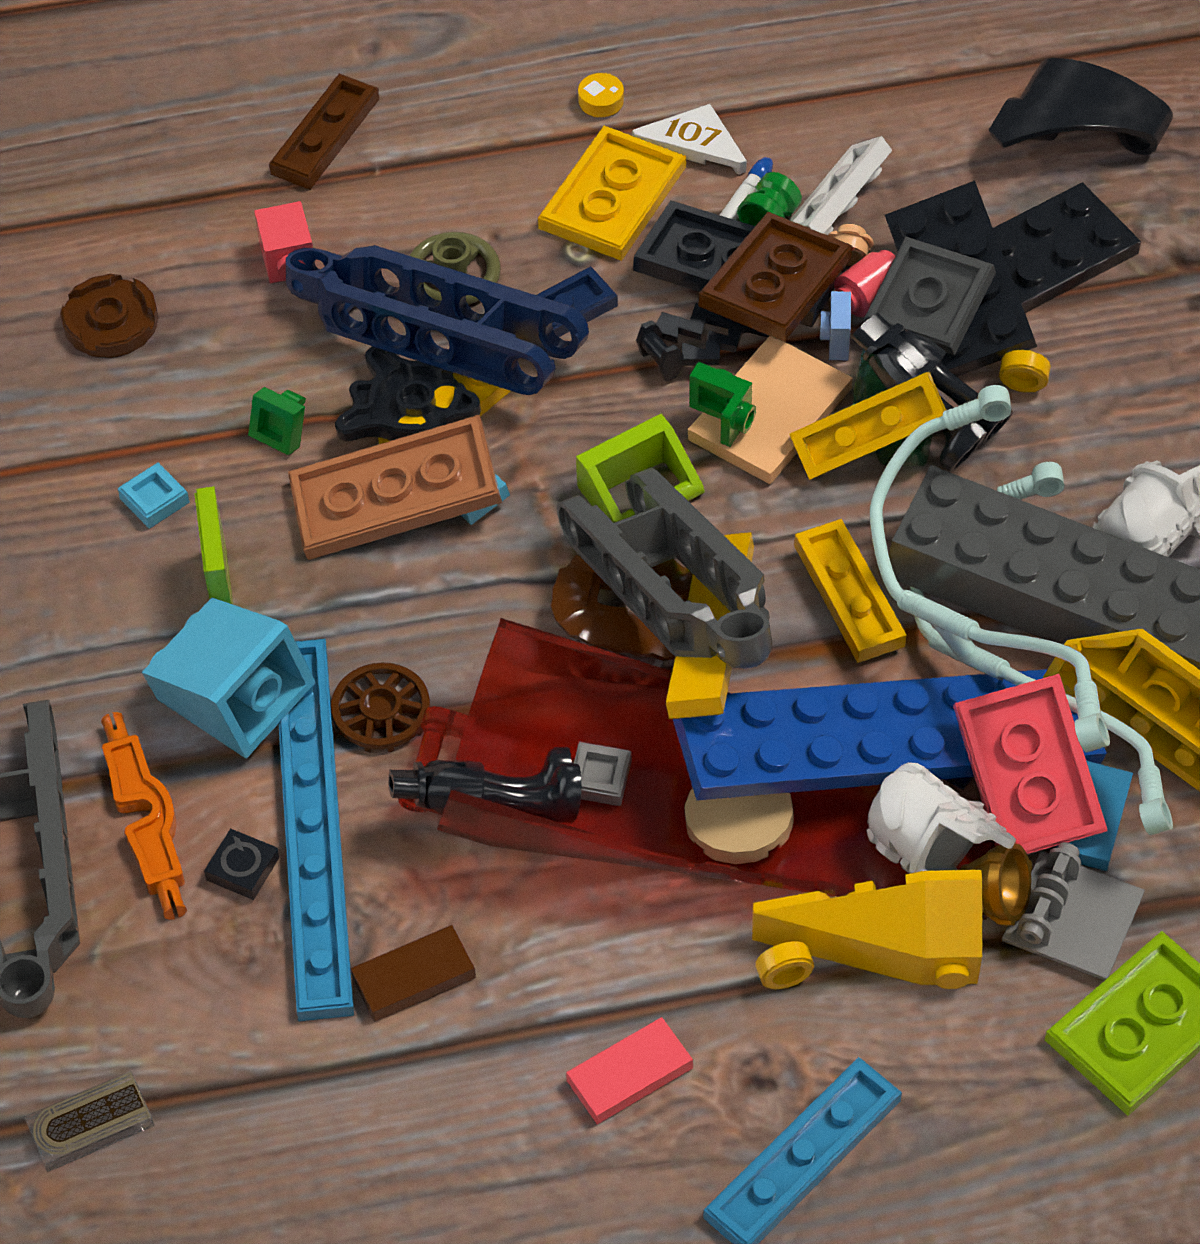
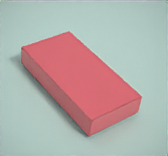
M661 1017L567 1071L566 1079L596 1124H599L693 1069V1059Z

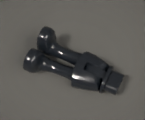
M878 312L862 324L851 336L866 351L863 359L866 362L869 361L873 371L887 390L923 373L930 372L936 388L947 395L958 406L978 398V392L956 377L941 363L946 351L913 331L903 330V325L900 323L892 326ZM941 397L946 410L954 408ZM1011 410L1010 415L1001 421L994 422L981 419L954 430H948L947 428L941 430L946 439L945 446L940 454L941 465L950 473L955 471L970 457L980 443L985 444L1007 423L1013 411Z
M554 747L550 749L545 757L542 770L538 774L528 777L499 775L485 771L484 765L481 762L466 760H435L428 762L425 766H423L422 762H414L413 770L390 769L388 776V788L392 798L413 799L415 805L422 808L475 819L481 818L482 808H496L523 815L546 818L557 823H573L577 819L581 802L579 764H572L571 752L568 747Z

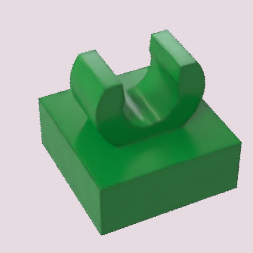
M263 387L253 394L248 436L290 455L300 447L305 406L303 404L306 402V398L291 390H286L280 395Z

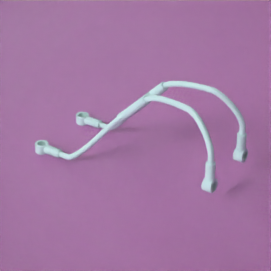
M1000 385L987 386L979 392L977 399L953 409L945 410L943 416L930 420L914 430L901 444L883 471L875 488L869 511L874 552L882 580L889 594L897 602L898 608L914 615L921 634L928 640L931 648L997 680L1005 679L1016 686L1035 681V679L1011 668L1008 661L975 646L972 640L989 645L1044 653L1071 663L1075 667L1077 684L1074 687L1075 698L1066 694L1070 710L1078 714V719L1075 720V731L1082 749L1087 753L1109 746L1110 737L1108 730L1130 743L1138 751L1141 768L1138 771L1142 797L1139 812L1143 826L1150 836L1173 829L1172 816L1164 799L1160 770L1154 764L1150 744L1134 729L1100 710L1097 685L1091 679L1090 666L1087 659L1080 652L1069 646L1045 639L981 629L975 620L925 598L923 591L911 586L910 590H903L895 577L887 550L883 524V505L889 488L909 455L929 435L946 428L954 430L981 419L994 422L1001 421L1010 415L1012 409L1009 391ZM1055 462L1040 463L1033 468L1032 475L999 486L997 491L1020 500L1036 494L1042 497L1055 496L1061 493L1065 486L1062 468Z

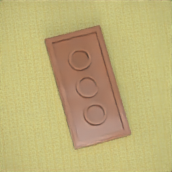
M480 415L288 471L302 547L308 560L502 503Z

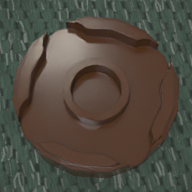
M106 274L89 278L75 286L68 294L69 300L65 307L62 305L60 315L66 339L76 350L92 357L113 358L135 351L146 344L155 333L159 316L152 291L143 282L133 278L134 282L122 280V276L118 274Z

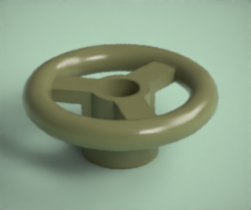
M445 232L431 236L416 246L410 254L411 257L466 274L468 273L467 266L480 254L486 263V274L483 279L497 283L500 277V260L494 248L485 240L469 233ZM431 252L433 253V260H424ZM424 282L426 293L431 298L441 301L440 291L430 288ZM466 295L468 305L479 301L474 296Z

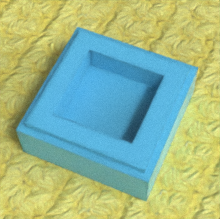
M159 462L117 488L120 500L149 529L190 503L188 492Z

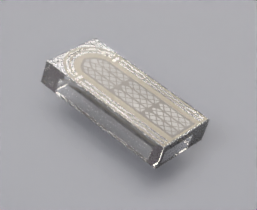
M132 1071L24 1117L47 1173L155 1126Z

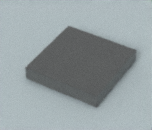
M905 237L864 320L866 322L878 312L892 326L900 323L903 325V330L913 331L932 341L946 351V353L955 355L996 274L994 265Z

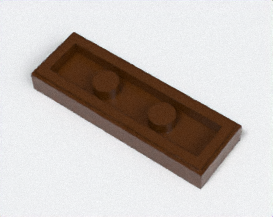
M339 73L270 161V175L311 190L379 101V88Z

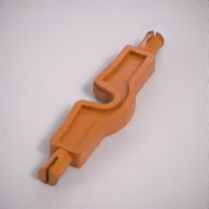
M112 712L116 730L113 728L108 713L101 719V724L108 739V743L102 745V750L110 773L116 809L120 813L145 810L151 812L149 815L129 824L125 828L124 833L127 843L142 872L148 893L150 895L158 894L165 919H175L170 903L171 900L174 902L178 918H180L187 912L179 887L185 884V879L172 841L176 832V815L171 796L166 787L158 779L151 776L137 735H128L122 713Z

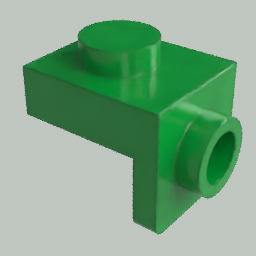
M698 362L689 375V407L721 419L720 443L731 447L740 432L747 433L754 421L756 406L752 404V382L734 376L727 370L716 369Z

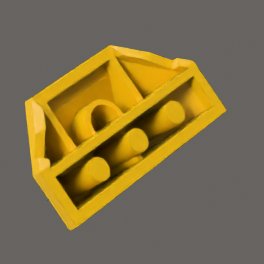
M1142 628L1067 640L1064 645L1080 652L1089 663L1091 679L1097 685L1100 710L1128 725L1143 736L1150 744L1155 760L1200 792V670ZM1055 657L1043 678L1060 674L1065 693L1075 698L1074 687L1077 684L1075 667L1071 663Z

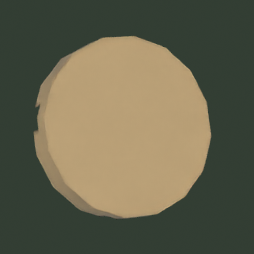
M692 788L685 804L687 834L694 843L695 840L697 845L703 848V853L712 859L731 864L757 862L768 857V851L774 849L778 844L780 848L788 840L794 823L790 793L696 801Z

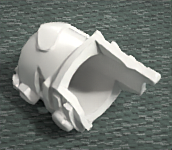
M1157 460L1138 464L1133 469L1132 477L1129 476L1125 480L1122 494L1114 500L1108 509L1102 511L1098 516V523L1094 522L1093 524L1094 529L1169 557L1188 535H1193L1200 539V465L1178 475L1162 467L1161 462Z
M918 763L903 764L894 773L886 777L882 782L881 789L873 799L868 813L867 823H869V829H867V834L870 842L875 843V848L890 861L898 864L901 859V867L909 874L921 871L957 870L956 866L962 861L974 843L979 844L986 840H993L1005 848L1011 849L1016 842V838L1006 832V828L995 821L997 817L983 809L984 804L982 802L967 801L965 798L958 796L956 791L944 785L943 781Z

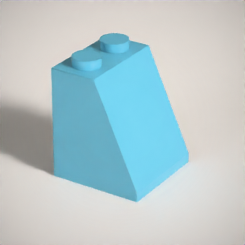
M211 598L199 612L194 613L187 620L184 628L164 649L158 651L153 656L149 665L142 671L144 678L158 701L246 759L316 683L286 624L215 598Z

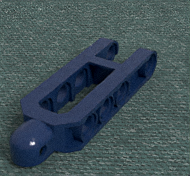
M376 245L355 248L343 256L322 249L302 248L289 253L285 259L286 285L289 291L302 300L318 304V314L327 332L519 394L533 395L538 393L555 373V361L553 359L550 360L549 356L558 359L572 357L588 339L589 328L584 316L577 309L569 305ZM315 260H320L324 267L322 269L317 268ZM382 268L388 269L396 275L399 280V287H393L385 281L382 276ZM424 282H430L439 289L442 297L441 301L431 298L426 293ZM466 295L476 297L482 303L485 313L479 314L473 311L466 301ZM356 306L363 315V322L353 319L348 314V311ZM388 316L395 317L403 323L406 335H400L391 328ZM556 322L564 325L569 330L572 340L564 341L559 338L553 330L552 323ZM431 330L442 333L447 338L450 348L445 349L438 346L431 336ZM518 358L530 361L535 366L538 376L532 377L525 374L519 366Z

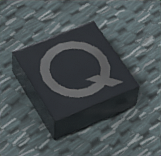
M230 828L204 870L206 881L254 900L279 860V850L273 845Z

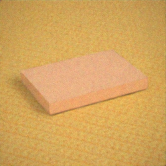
M769 336L735 375L752 382V404L756 406V415L748 432L745 434L740 432L731 447L720 443L721 419L702 412L688 428V440L771 485L797 454L789 433L829 416L852 389L853 377L784 341Z

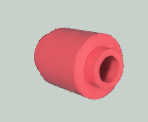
M881 250L878 253L870 252L835 279V291L851 292V314L857 317H865L896 257L892 252L888 250Z

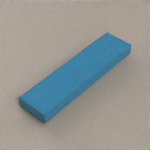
M858 1057L703 1210V1219L732 1244H759L901 1102L902 1092Z

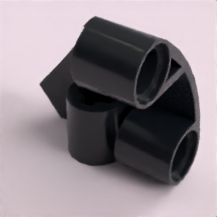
M1047 58L1040 63L1020 98L1012 97L1006 100L990 126L989 133L1003 148L1026 140L1052 141L1061 132H1117L1120 142L1127 150L1139 155H1149L1156 151L1173 119V112L1155 94L1116 72L1073 59Z

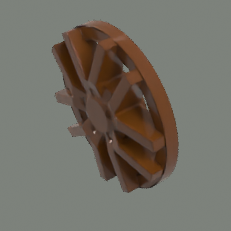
M385 662L364 665L347 674L337 685L331 701L332 718L339 735H343L350 742L364 747L366 752L371 753V749H387L388 752H393L394 747L402 745L416 735L423 733V727L428 717H430L428 689L416 673L404 666ZM373 674L392 675L384 684H379ZM362 678L369 685V688L364 692L354 684ZM403 678L406 679L409 684L398 692L395 689ZM346 691L355 699L340 704ZM418 692L422 699V705L409 699ZM361 713L360 715H357V716H355V717H353V718H351V719H348V720H346V721H343V719H342V717H341V716H346V715ZM402 713H408L419 716L416 719V721H414L403 716ZM366 727L365 736L354 732ZM393 727L405 730L393 736ZM376 728H385L386 738H373L374 730Z

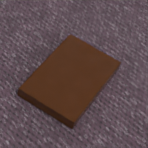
M767 212L699 293L698 306L785 342L851 260L853 245Z

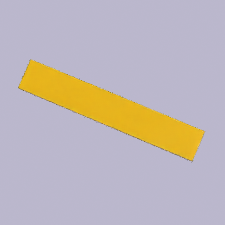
M751 532L724 535L752 562L754 543ZM693 575L688 600L692 603L707 604L718 621L730 611ZM717 655L711 658L676 656L666 699L669 719L722 715L724 713L732 667L724 663Z

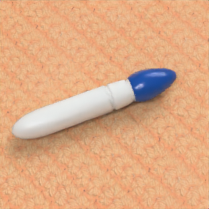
M763 157L752 166L748 177L737 189L720 216L739 220L737 214L738 206L748 194L755 192V186L766 173L772 172L773 161L771 158Z

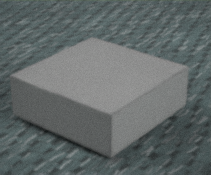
M579 742L574 764H579L581 799L621 806L632 762V751Z

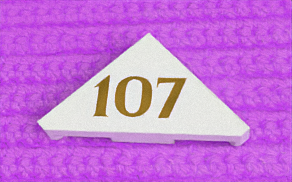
M710 104L632 130V136L685 155L686 160L705 164L706 160L730 166L738 175L746 172L747 160Z

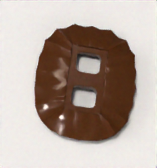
M576 554L568 566L559 569L556 583L552 588L550 605L556 623L570 638L580 640L592 648H605L615 654L629 653L638 658L653 657L661 661L675 659L676 656L663 645L628 606L619 608L603 605L598 602L600 589L613 590L580 555ZM674 559L651 567L660 577L666 576L670 580L671 589L684 602L688 601L693 574L686 567H683Z

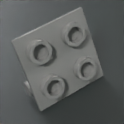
M1063 842L1059 844L1058 848L1051 849L1049 854L1043 851L1040 852L1031 872V895L1027 910L1020 920L1015 921V926H1007L1002 941L1105 981L1112 971L1145 890L1081 866V860L1078 857L1080 854L1079 849L1070 843Z

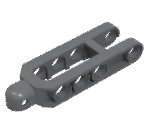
M651 467L631 475L630 480L625 481L627 497L636 515L613 523L597 505L591 507L580 495L557 504L559 523L571 547L674 656L711 658L717 655L724 663L738 669L756 668L768 659L772 649L769 611L764 607L766 602L763 586L765 581L764 574L656 469ZM677 558L730 612L717 621L707 604L692 603L690 600L684 602L671 589L670 580L666 576L660 577L651 567Z
M49 699L23 704L29 732L24 733L28 768L0 773V821L34 815L38 816V822L34 823V832L44 868L38 870L49 915L44 917V922L34 932L36 949L5 954L0 940V1002L8 1013L18 1018H33L42 1014L49 1007L54 998L55 991L53 973L62 966L80 945L57 733Z

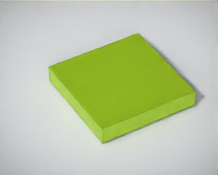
M215 487L196 489L197 493H194L203 570L209 600L215 598L233 604L227 550Z

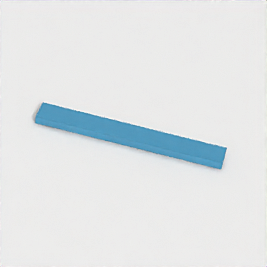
M326 639L296 641L316 683L279 722L296 1009L299 1022L354 1016Z

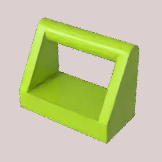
M662 414L576 456L578 489L592 506L597 505L613 523L636 514L632 508L620 513L609 489L627 481L631 475L654 467L662 462L668 466L681 482L674 486V488L688 501L705 492L704 486L673 427Z

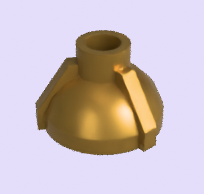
M1014 843L1011 849L998 845L990 849L982 857L969 864H964L960 868V870H981L982 912L998 925L1015 926V921L1020 920L1021 916L1025 914L1029 904L1032 883L1031 870L1033 869L1032 862L1028 859L1026 851L1018 843Z

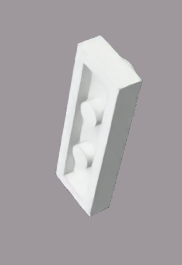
M880 136L851 145L792 216L790 221L825 235L832 232L834 229L832 224L837 217L851 209L858 201L856 194L860 189L873 181L881 173L882 168L880 165L892 152L884 138Z

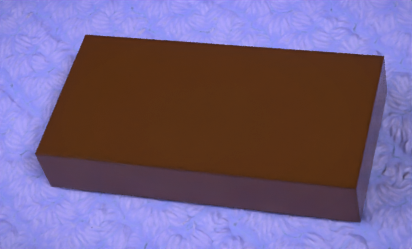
M453 925L350 968L352 978L374 1022L476 978L475 967Z

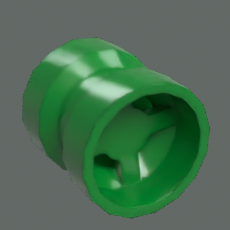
M769 172L757 183L755 192L748 194L738 206L737 214L740 222L756 226L767 212L786 218L791 216L800 206L802 195L796 184L787 176L778 172Z

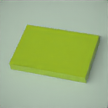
M1161 931L1047 1030L1044 1041L1129 1116L1200 1052V963Z

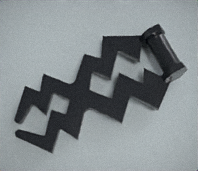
M695 303L690 320L662 312L656 323L651 320L641 324L636 343L643 357L650 355L658 364L662 378L667 382L676 378L683 366H695L698 362L706 365H719L720 350L736 353L744 333L769 337V335L699 307L698 303ZM706 324L728 329V335L709 330L704 349L682 342L681 351L675 345L668 347L662 340L678 344V334L701 340Z

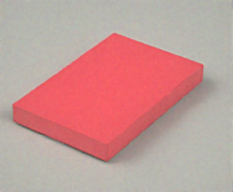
M1060 674L961 701L953 705L978 791L984 804V810L997 817L995 821L1005 827L1006 832L1016 838L1015 843L1020 844L1027 855L1059 846L1063 842L1070 843L1108 831L1086 758L1076 735L1075 723Z

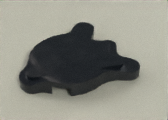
M372 346L366 351L365 359L367 368L374 378L372 380H358L350 385L349 393L353 406L337 418L335 428L339 439L346 442L365 437H379L392 441L480 415V400L475 393L467 390L462 383L454 379L453 372L420 361L407 360L395 353ZM446 385L456 387L454 389L453 401L448 408H439L435 405L434 391L437 388ZM405 415L409 417L422 416L426 421L421 425L418 423H398Z

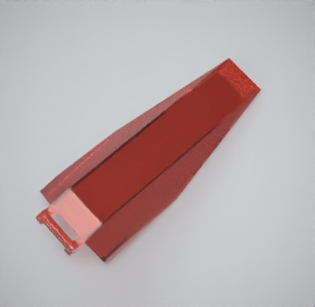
M500 618L468 715L438 706L426 708L421 721V728L424 730L415 762H422L423 766H425L428 762L438 760L444 737L449 735L460 738L455 760L481 762L484 765L485 771L510 777H528L538 774L543 768L546 755L554 747L570 748L572 764H574L579 742L632 751V762L621 806L581 799L579 813L575 822L559 823L452 789L442 813L433 809L416 806L413 799L398 798V803L409 811L417 813L429 811L439 814L437 830L492 847L658 869L807 893L819 891L833 897L846 896L848 893L855 891L854 884L873 881L876 890L905 885V874H909L901 867V859L898 864L890 861L875 848L876 844L871 843L868 838V813L873 799L881 789V785L791 792L794 823L788 840L780 848L778 844L774 849L768 851V857L757 862L742 864L717 861L703 853V848L697 845L695 840L693 843L687 834L685 804L693 787L673 719H669L666 706L672 671L504 618ZM986 840L979 844L974 843L962 861L956 866L957 870H960L962 865L975 861L994 848V841ZM982 912V919L986 920L988 916Z

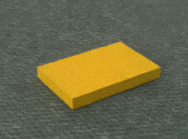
M603 126L539 215L538 229L622 261L685 170L686 156Z

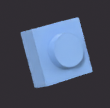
M831 291L830 311H821L820 340H829V360L848 361L851 331V292Z

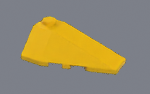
M981 870L921 871L905 874V885L876 890L874 882L867 881L854 884L855 891L848 893L846 896L830 898L825 893L814 891L753 903L752 940L772 946L791 941L803 942L808 946L811 956L919 985H938L944 989H958L967 984H978L982 962Z

